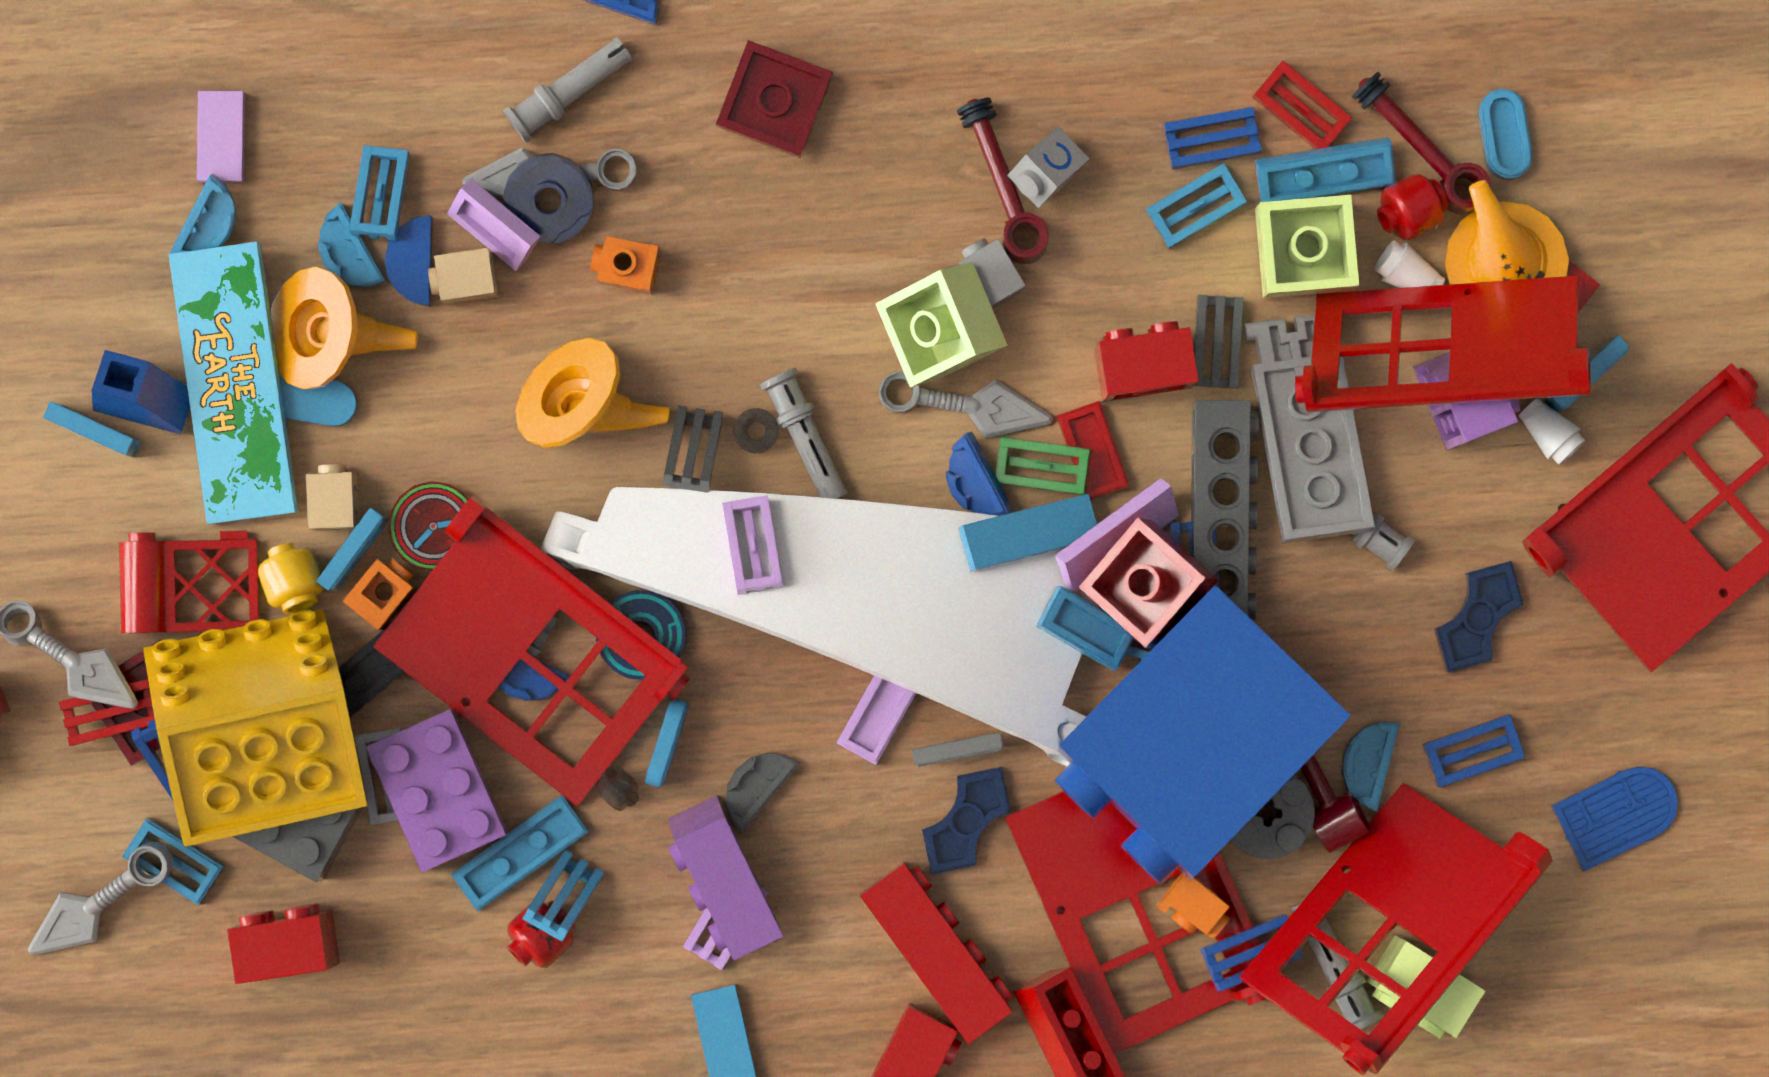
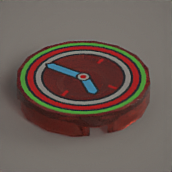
M430 481L414 485L399 496L390 512L388 531L392 546L402 560L420 570L432 571L455 542L444 531L469 499L466 493L451 484Z

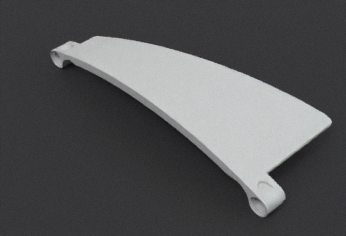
M615 487L610 491L597 522L565 512H556L540 549L565 569L575 570L582 568L596 571L782 638L875 675L999 730L1022 738L1044 750L1053 761L1064 766L1070 764L1058 752V745L1086 716L1062 704L1082 653L1036 627L1055 588L1063 586L1070 590L1064 585L1055 556L1064 548L970 572L958 528L965 524L997 517L996 515L796 495L709 490L706 493L686 489ZM768 495L783 588L774 589V587L765 588V591L756 592V590L746 591L747 594L738 595L722 503ZM752 509L762 576H771L761 509ZM734 512L744 580L753 579L743 512ZM1081 589L1075 592L1076 595L1100 607Z

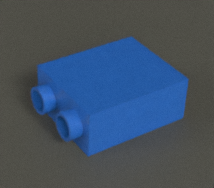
M1215 585L1058 745V752L1070 764L1054 781L1093 819L1109 803L1122 813L1137 828L1121 844L1122 848L1159 884H1162L1177 868L1191 881L1351 715Z

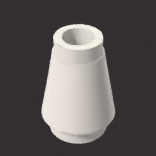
M1395 240L1382 252L1374 269L1382 275L1381 281L1398 288L1443 285L1445 282V278L1439 275L1408 243L1401 245Z
M1539 398L1531 402L1518 416L1524 422L1525 427L1547 460L1552 458L1558 465L1563 464L1586 441L1579 434L1581 428L1547 404H1544Z

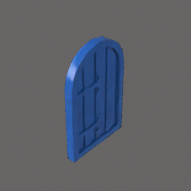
M1637 766L1618 771L1615 775L1551 805L1582 871H1586L1635 846L1652 840L1669 828L1676 816L1678 799L1674 786L1664 774L1653 768Z

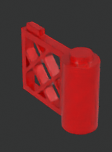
M248 530L220 531V540L156 541V533L154 532L128 533V542H119L121 634L201 632L211 629L223 631L242 627L248 622L259 620L257 539H248ZM228 549H248V568L236 581L230 578L216 564ZM195 550L207 564L188 582L175 570V551ZM202 550L220 551L210 559ZM211 567L231 584L213 605L193 587ZM247 576L249 579V594L239 586ZM175 577L185 585L177 595ZM236 589L249 601L250 621H229L216 608ZM189 590L209 608L196 622L176 623V603ZM213 612V613H214L215 615H217L223 622H204V621H205V620L210 616V614Z

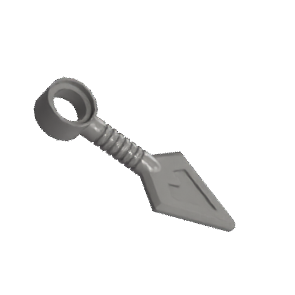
M522 147L465 176L462 183L465 185L472 179L490 195L504 199L503 194L509 175L520 162L533 155ZM621 149L606 151L596 163L578 164L585 170L590 181L600 180L604 186L616 191H622L631 187L635 183L639 171L637 161L633 156ZM615 157L626 159L630 167L628 177L619 183L609 181L605 175L607 162ZM544 188L540 189V190L536 193V197L541 193V191H542Z
M893 372L887 375L879 387L880 402L888 411L904 413L909 411L914 405L962 412L969 415L985 439L1049 425L1053 421L1051 414L996 379L972 396L957 395L956 393H946L939 390L935 391L934 389L930 390L917 385L911 387L912 397L904 405L892 404L886 396V388L890 382L903 380L908 383L904 372Z
M12 601L6 603L0 609V633L8 643L14 646H26L32 643L66 667L69 697L134 709L138 706V700L108 648L76 653L43 630L40 616L29 603L24 601ZM20 613L30 616V624L23 632L11 633L8 631V623L12 617Z
M148 842L141 845L130 855L127 863L128 870L91 897L60 892L28 947L29 954L38 955L96 942L101 911L138 884L154 886L166 879L174 866L170 850L158 842ZM151 852L160 858L162 869L159 875L150 876L142 871L139 860L143 853Z

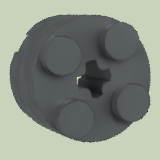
M1293 775L1270 799V806L1277 809L1276 817H1269L1268 824L1263 825V818L1254 815L1230 840L1232 844L1249 855L1263 859L1280 858L1298 850L1312 830L1315 815L1313 799L1305 783Z

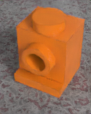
M606 236L604 246L596 244L594 247L590 271L598 272L597 281L599 284L652 295L661 249L653 244L648 245ZM622 254H626L632 259L630 268L624 271L618 270L615 267L616 258Z
M394 558L388 564L381 559H376L343 602L377 630H384L417 589L409 582L414 574ZM383 583L390 584L393 589V594L388 600H381L377 594L378 587Z
M1183 873L1178 876L1156 904L1163 913H1166L1170 907L1176 910L1171 918L1192 935L1199 929L1205 935L1214 939L1230 919L1225 914L1229 908L1226 901L1196 877L1190 881Z

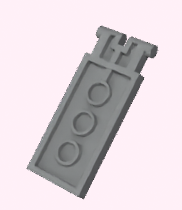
M1315 313L1294 316L1295 332L1287 333L1284 318L1244 323L1246 341L1255 340L1259 364H1253L1251 373L1282 544L1368 532L1375 528L1353 410L1307 412L1305 403L1297 404L1295 377L1303 375L1304 366H1311ZM1340 357L1338 388H1349L1344 359Z

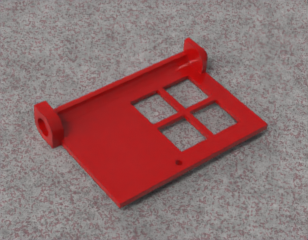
M1578 276L1317 294L1311 366H1304L1303 375L1295 377L1297 404L1305 403L1307 412L1591 395L1589 348H1578ZM1452 307L1451 338L1401 341L1402 311ZM1392 311L1390 342L1341 346L1343 315ZM1450 350L1449 381L1398 384L1400 353ZM1390 354L1388 385L1338 388L1340 357Z
M1732 363L1522 541L1530 557L1549 578L1559 570L1567 577L1650 673L1769 572V533L1734 494L1769 463V419L1755 404L1758 401L1755 391L1758 389L1756 380L1744 368L1737 369ZM1726 415L1763 455L1728 486L1691 446ZM1682 453L1687 456L1719 492L1716 497L1684 524L1647 484ZM1725 500L1762 541L1727 572L1723 570L1690 532L1692 528Z
M471 496L444 531L455 540L454 544L373 647L578 807L666 695L674 700L690 680L684 674L689 665L480 501ZM559 609L599 639L567 681H564L527 652V649ZM606 645L645 675L644 679L613 718L573 688ZM520 659L560 689L527 731L487 701ZM566 696H569L606 725L574 767L570 766L534 737Z
M1404 783L1399 786L1369 822L1371 832L1351 843L1239 976L1240 980L1344 1053L1342 1056L1343 1060L1361 1075H1364L1367 1071L1373 1074L1379 1073L1553 862L1549 849L1529 836L1516 832L1504 848H1502ZM1346 869H1351L1350 872L1344 873ZM1348 891L1387 917L1386 921L1357 955L1317 928ZM1396 925H1399L1437 951V954L1407 989L1367 962ZM1310 936L1350 963L1320 1000L1280 973ZM1359 970L1400 997L1369 1035L1329 1008L1330 1004Z
M1062 791L1004 817L1066 960L1114 1054L1230 1001L1245 999L1247 1005H1252L1266 999L1244 982L1226 990L1217 991L1212 979L1181 993L1161 947L1184 938L1191 933L1182 927L1157 939L1137 893L1159 883L1122 848L1121 844L1137 828L1111 803L1093 819ZM1219 851L1195 876L1229 905L1225 914L1230 919L1215 937L1216 941L1253 927ZM1177 868L1166 880L1182 872ZM1129 898L1148 943L1099 965L1080 919ZM1255 937L1221 952L1224 959L1255 947L1260 942L1258 937ZM1153 952L1172 997L1123 1019L1104 973ZM1254 958L1230 967L1228 972L1222 974L1223 978L1245 970Z

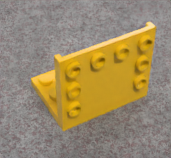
M323 609L317 611L300 610L292 613L289 617L270 621L254 620L248 622L245 626L223 631L211 629L201 633L199 636L181 640L165 639L155 643L153 646L143 648L156 730L184 847L367 806L344 689Z

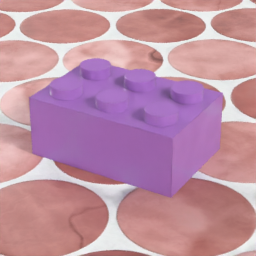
M449 709L366 746L421 873L507 835L508 830L453 709Z

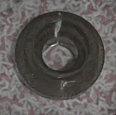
M753 408L746 410L737 418L734 424V437L737 444L749 453L760 454L770 450L775 445L779 436V427L776 419L764 409ZM753 423H760L765 427V434L759 440L751 439L748 436V428Z
M608 768L601 774V781L596 787L601 797L611 807L618 811H623L627 806L633 807L639 801V796L636 792L638 784L629 773L622 769L615 771Z

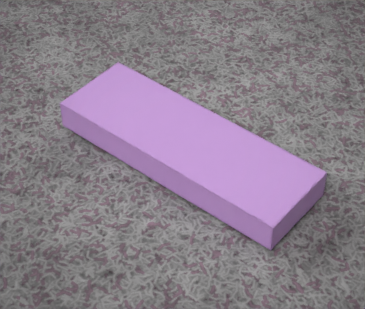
M1162 478L1157 480L1057 553L1055 556L1064 585L1073 593L1079 590V586L1138 517L1152 520L1161 529L1177 518L1179 514L1171 486Z

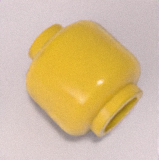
M293 543L281 544L270 549L267 552L269 558L262 562L258 569V576L269 605L282 609L285 614H291L308 609L318 603L317 596L324 587L316 582L321 572L315 555L308 549H295Z

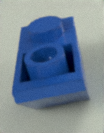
M105 350L91 390L93 411L182 435L190 410L187 386L149 361Z

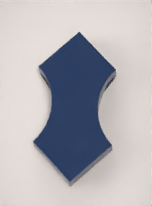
M1512 561L1466 573L1467 592L1461 609L1449 622L1434 628L1446 672L1492 661L1491 640L1496 626L1508 612L1524 605Z
M1002 767L957 776V796L951 810L938 823L922 829L931 874L976 865V844L980 834L993 819L1011 812Z

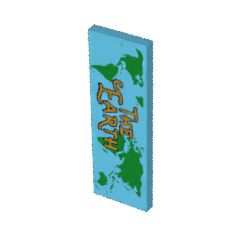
M261 242L168 254L207 524L299 512Z

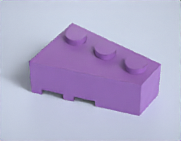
M1450 352L1413 366L1418 382L1449 381ZM1518 399L1428 405L1446 450L1517 423L1518 420L1515 413L1520 411Z
M717 795L668 818L675 844L668 848L679 871L681 872L688 868L695 882L688 889L698 910L702 911L708 908L715 922L708 926V929L718 950L721 951L728 948L734 961L783 937V934L761 886L741 849L737 836L723 812V807Z

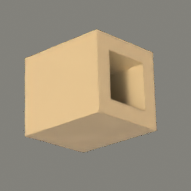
M489 248L434 256L435 267L428 268L432 295L439 294L440 301L445 305L499 297L493 252Z
M345 464L318 465V474H306L308 529H354L359 523L358 474L346 472Z

